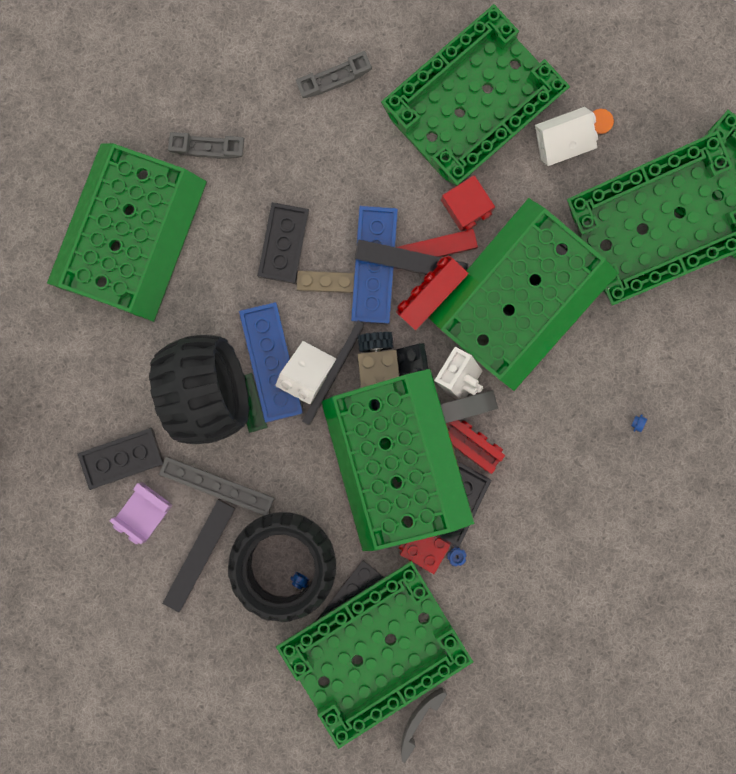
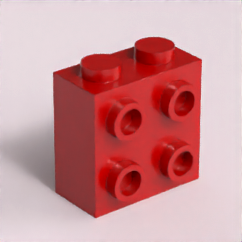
M475 175L443 194L441 202L460 231L464 229L469 231L477 225L476 222L480 219L485 221L493 215L492 212L495 208Z
M433 536L401 544L398 549L401 550L399 552L401 556L435 574L450 544Z

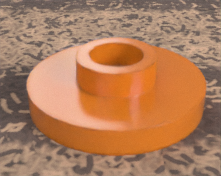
M606 109L593 111L596 117L594 126L597 134H605L610 131L614 124L612 114Z

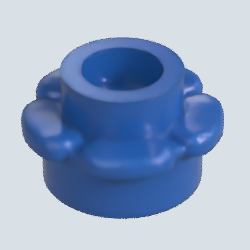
M643 414L640 417L635 416L631 425L634 427V432H642L647 418L642 417Z
M454 547L452 551L448 552L447 558L450 560L451 565L462 566L466 562V552L463 549Z
M295 572L294 576L290 577L294 587L298 589L307 588L309 579L303 574Z

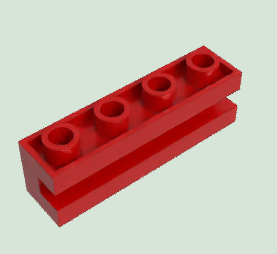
M449 255L441 258L435 270L427 273L423 283L413 288L410 297L398 305L396 313L414 330H417L469 273Z
M456 420L446 423L453 447L486 472L492 474L497 464L506 456L502 453L503 449L495 443L493 445L486 441L488 438L481 432L476 434L472 431V426L465 420L462 422Z

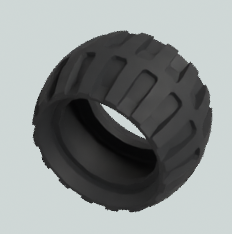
M215 335L188 336L166 345L154 355L150 362L151 368L149 372L151 397L153 398L157 416H159L162 427L173 440L185 444L213 443L235 434L248 422L249 396L245 376L240 361L227 339Z
M276 512L254 520L238 535L229 555L228 577L234 595L246 610L267 621L290 622L309 615L327 598L335 580L336 556L330 539L314 521L296 513ZM273 535H288L297 538L307 546L314 559L315 575L310 585L299 594L288 597L275 596L262 589L255 580L251 567L253 552L260 541Z

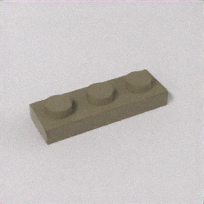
M298 271L297 291L353 293L355 274Z

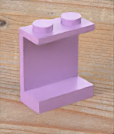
M141 482L137 483L133 490L135 492L119 514L110 520L114 524L113 528L129 535L128 539L135 544L145 543L172 507L170 502Z

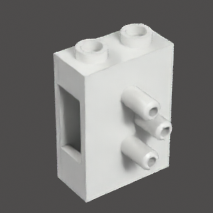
M582 107L536 124L535 129L541 161L550 166L596 149L598 134L594 126L596 122L595 114L586 107Z
M302 341L281 371L276 387L311 404L335 363L336 358Z
M455 347L434 381L447 395L456 400L467 397L469 393L475 395L483 389V386L478 384L479 381L477 380L482 373V369L472 355Z

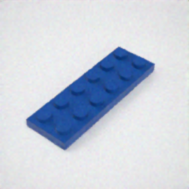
M359 206L357 242L360 239L395 247L398 209ZM356 260L351 321L359 320L360 322L389 324L393 281L392 267Z
M277 303L239 311L265 423L303 414L300 399L276 387L281 371L290 360Z

